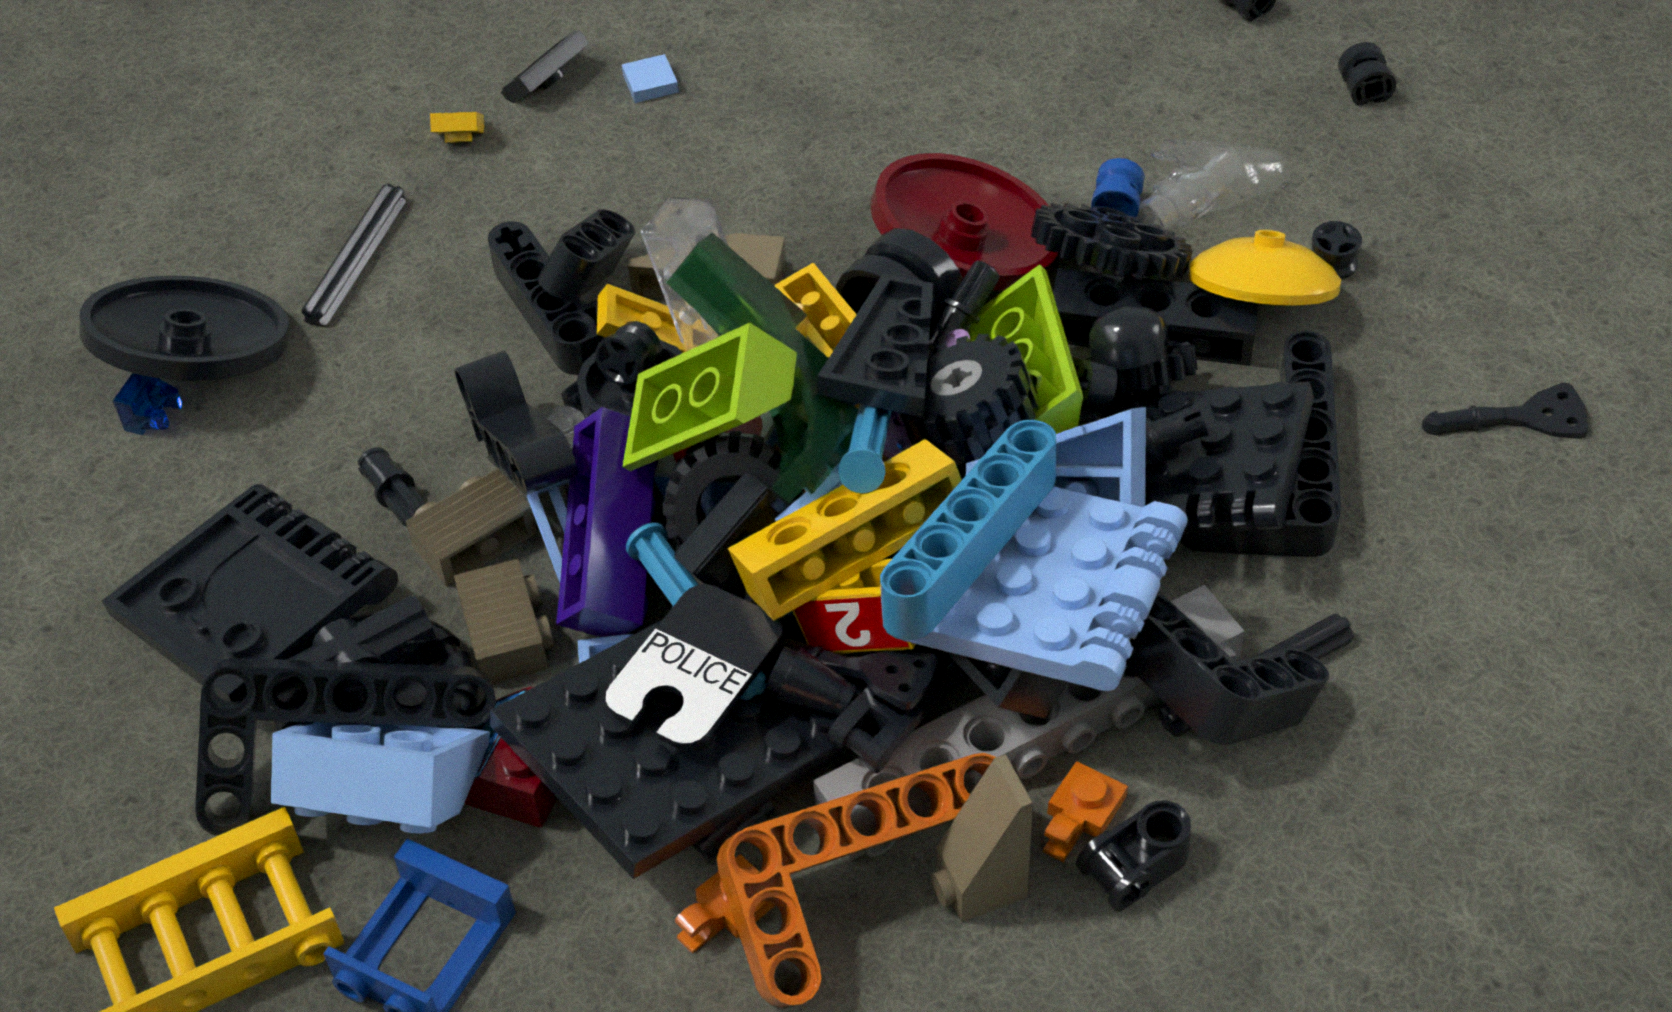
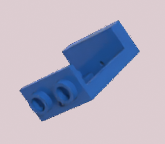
M407 838L394 856L400 879L348 951L344 954L328 946L323 954L333 976L332 984L341 994L355 1002H363L367 996L383 1004L385 1012H449L516 914L509 885ZM427 897H430L477 920L432 985L425 992H422L379 971L378 968Z

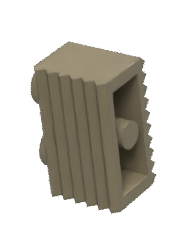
M499 468L483 477L474 476L469 478L461 485L457 492L437 503L429 502L422 505L413 517L406 520L413 548L446 587L455 582L453 575L476 570L537 534L529 501L525 500L524 496L518 492L516 487H513L511 481H508L505 475H502Z
M514 559L453 575L478 669L488 676L492 684L548 669L544 650L554 648V642L546 615L536 618L533 611L534 607L542 606L534 574L523 576L519 560Z

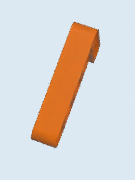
M977 753L747 827L723 843L717 856L718 871L756 988L762 999L770 1005L778 1007L800 1005L813 998L819 990L822 979L820 965L790 875L953 821L970 796L964 786L965 772L967 769H971L983 776L993 759L996 758L995 756ZM912 787L924 790L931 799L930 814L925 818L916 815L908 805L907 797ZM861 805L872 811L876 820V827L871 836L862 835L854 829L851 823V813L854 806ZM798 824L810 825L818 833L820 845L815 855H807L797 849L793 833ZM748 842L759 848L763 857V864L758 874L745 873L738 867L735 861V851L739 843ZM761 901L773 903L781 912V928L775 935L764 933L755 923L754 913ZM783 960L795 964L801 973L802 981L800 988L792 996L782 993L775 984V969Z

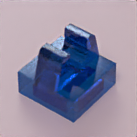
M135 373L130 375L113 399V404L124 430L142 436L147 429L165 430L170 425L165 410L161 408L172 407L181 409L183 406L177 388L160 378Z

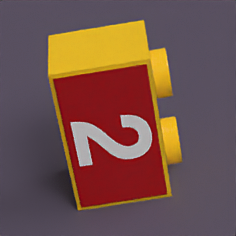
M883 559L792 610L807 645L813 647L822 646L825 650L838 654H850L861 651L905 650L915 647V643L894 638L883 627L880 574L892 559Z

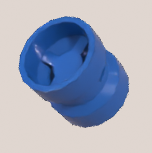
M1114 158L1104 162L1098 169L1096 189L1093 192L1091 208L1095 206L1109 207L1136 218L1139 213L1140 195L1143 192L1145 180L1142 168L1137 163L1124 158Z

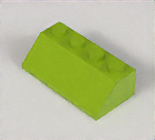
M1038 265L984 305L978 313V316L981 318L978 324L972 323L968 334L970 342L975 341L978 334H989L991 341L999 335L1006 337L1008 344L1013 341L1017 345L1038 393L1039 408L1033 409L1036 415L1034 420L1050 425L1058 434L1078 427L1083 394L1047 271L1041 265Z

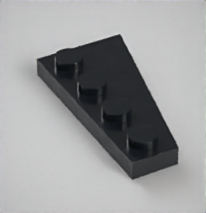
M883 273L817 375L816 394L835 398L844 404H863L923 418L933 283Z

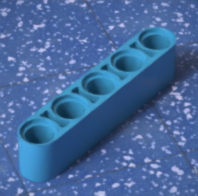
M1023 420L1010 426L885 566L880 574L883 627L888 634L901 640H917L932 632L1053 489L1056 483V432L1050 425L1037 420Z

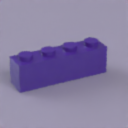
M601 407L574 426L572 453L576 461L578 474L569 480L556 625L597 637L628 634L643 625V620L647 614L648 599L645 595L647 569L640 560H634L629 556L626 551V543L631 534L641 526L649 524L654 515L656 501L652 496L654 472L659 460L633 471L623 468L631 417Z

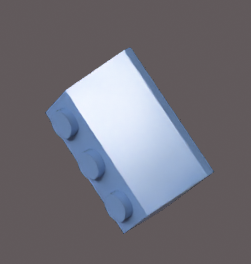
M301 722L273 733L271 803L294 807V813L300 816L319 817L330 813L347 815V821L357 825H374L383 821L400 823V829L404 832H433L437 829L438 824L460 814L489 745L490 732L448 726Z

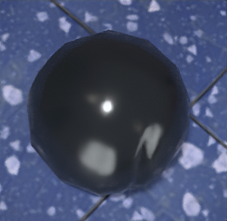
M1135 304L1117 306L1108 310L1094 322L1090 330L1091 361L1113 366L1116 371L1139 368L1159 362L1164 357V347L1169 346L1166 321L1153 309Z

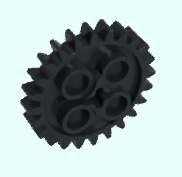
M1051 203L1050 206L1041 205L1040 209H1036L1031 228V237L1036 238L1035 243L1046 246V251L1060 253V258L1075 259L1078 261L1077 265L1093 266L1097 271L1113 276L1129 277L1132 275L1139 280H1143L1144 276L1155 281H1160L1161 277L1171 281L1175 277L1183 278V275L1187 273L1193 252L1191 250L1192 245L1186 244L1185 238L1176 237L1175 232L1160 228L1161 225L1144 223L1143 218H1134L1122 211L1109 207L1095 206L1091 208L1082 204L1080 208L1070 203H1065L1064 206Z

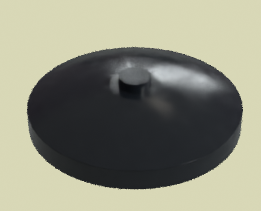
M152 276L119 282L92 294L86 299L80 309L79 334L83 345L91 354L121 370L160 379L200 381L245 375L275 362L287 348L289 321L286 312L276 301L259 291L240 284L196 276Z

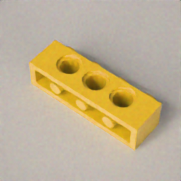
M925 439L884 462L885 477L882 484L876 490L869 493H856L841 485L729 547V553L748 595L774 621L899 551L962 481L955 461Z

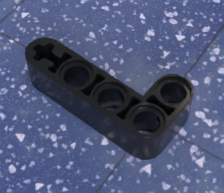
M508 221L498 224L488 234V244L497 279L557 367L564 373L579 375L583 363L596 351L598 343L606 338L597 335L598 299L583 305L580 299L569 302L550 295L541 287L537 279L549 255L532 231L520 222Z
M505 350L454 368L457 384L478 442L484 440L488 452V460L496 468H499L525 495L578 474L574 455L563 432L526 403L515 368Z

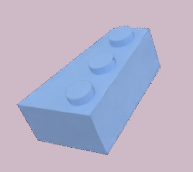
M1146 407L1130 409L1056 434V483L1054 487L1144 507ZM980 459L966 463V475Z

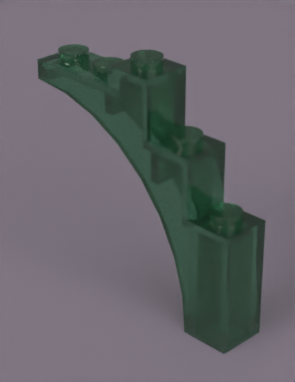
M712 232L697 243L666 283L691 305L719 336L747 323H751L797 352L791 400L769 411L776 426L781 448L780 472L772 489L790 503L802 488L812 495L834 470L833 468L840 463L842 457L849 452L858 408L854 405L841 403L835 398L816 394L817 375L825 365L828 357L797 330L798 326L808 315Z

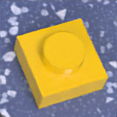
M478 112L430 113L431 132L438 135L444 134L445 143L472 142V133H484V115Z

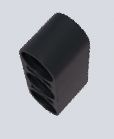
M606 209L596 211L561 235L537 278L538 283L546 292L558 299L569 302L578 300L613 273L636 233L635 227L625 217L616 212Z

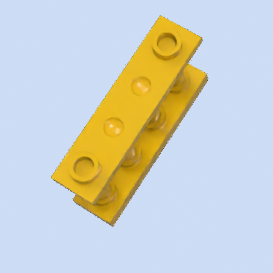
M285 807L54 907L60 927L75 953L85 949L93 950L113 1003V1006L99 1012H197L295 966L317 965L326 960L323 953L328 946L335 949L345 944L330 907L312 915L289 864L292 857L304 853ZM262 872L267 873L289 926L254 941L233 887L236 882ZM205 897L209 898L231 952L196 968L175 914L178 908ZM148 923L153 926L173 978L137 994L117 940L121 933Z

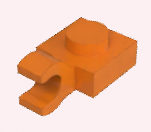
M1076 761L1048 802L1047 814L1053 816V819L1045 830L1044 836L1050 839L1043 848V852L1064 863L1083 832L1093 837L1102 834L1127 797L1128 786Z
M741 854L735 858L738 867L742 871L752 875L758 874L759 871ZM718 871L696 889V901L698 903L688 906L675 918V923L683 929L677 935V939L692 953L696 952L724 927L736 938L739 937ZM761 901L754 913L755 922L775 905L768 901Z

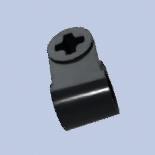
M1162 800L1147 804L1142 810L1112 830L1105 831L1091 840L1078 855L1076 866L1082 874H1091L1108 893L1109 905L1114 911L1121 912L1144 897L1152 887L1180 870L1186 864L1190 849V816L1183 807L1171 801ZM1164 835L1171 837L1173 841L1159 842L1152 838Z

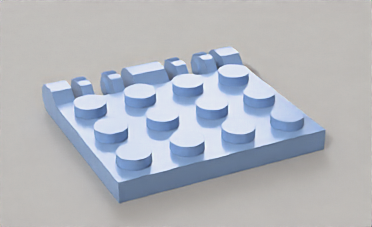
M1053 487L935 629L923 638L903 641L1102 691L1114 690L1118 687L1125 671L1126 660L1130 658L1133 651L1129 641L1131 638L1135 639L1138 632H1141L1144 625L1143 620L1147 618L1160 588V580L1162 576L1164 577L1168 568L1164 559L1169 560L1172 552H1175L1187 525V516L1180 508L1154 501L1141 507Z

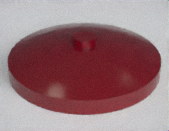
M923 153L906 156L892 162L881 172L871 198V214L875 226L881 235L894 228L913 230L930 238L947 252L960 270L963 279L975 261L979 260L991 265L999 273V280L992 291L1006 290L1038 265H1041L1048 275L1059 255L1058 252L1046 251V246L1036 244V238L1031 237V228L1036 209H1040L1041 205H1049L1028 185L997 167L958 155Z

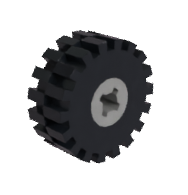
M978 334L975 341L970 342L968 336L956 338V345L947 347L946 342L935 347L937 353L928 356L923 418L897 412L912 446L926 439L955 461V464L964 463L965 456L973 455L974 460L981 459L985 455V450L991 448L1014 423L1023 420H1034L1036 415L1033 409L1039 408V399L1035 385L1017 345L1013 341L1008 344L1006 337L999 335L991 341L989 334Z

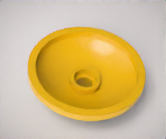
M1274 230L1255 231V237L1233 238L1201 252L1190 262L1188 272L1189 279L1204 290L1236 300L1269 305L1293 306L1323 303L1336 298L1340 293L1341 278L1331 265L1309 248L1286 241L1284 233Z

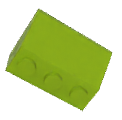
M747 323L639 373L622 467L633 471L742 425L791 400L797 352L755 325Z

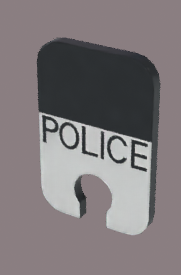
M702 584L689 588L609 686L606 692V703L610 713L617 719L635 727L644 715V707L650 698L661 692L675 693L683 699L684 704L681 710L675 716L668 718L657 731L658 739L682 750H690L702 746L713 735L781 645L784 639V629L780 618L773 621L761 607L716 586Z

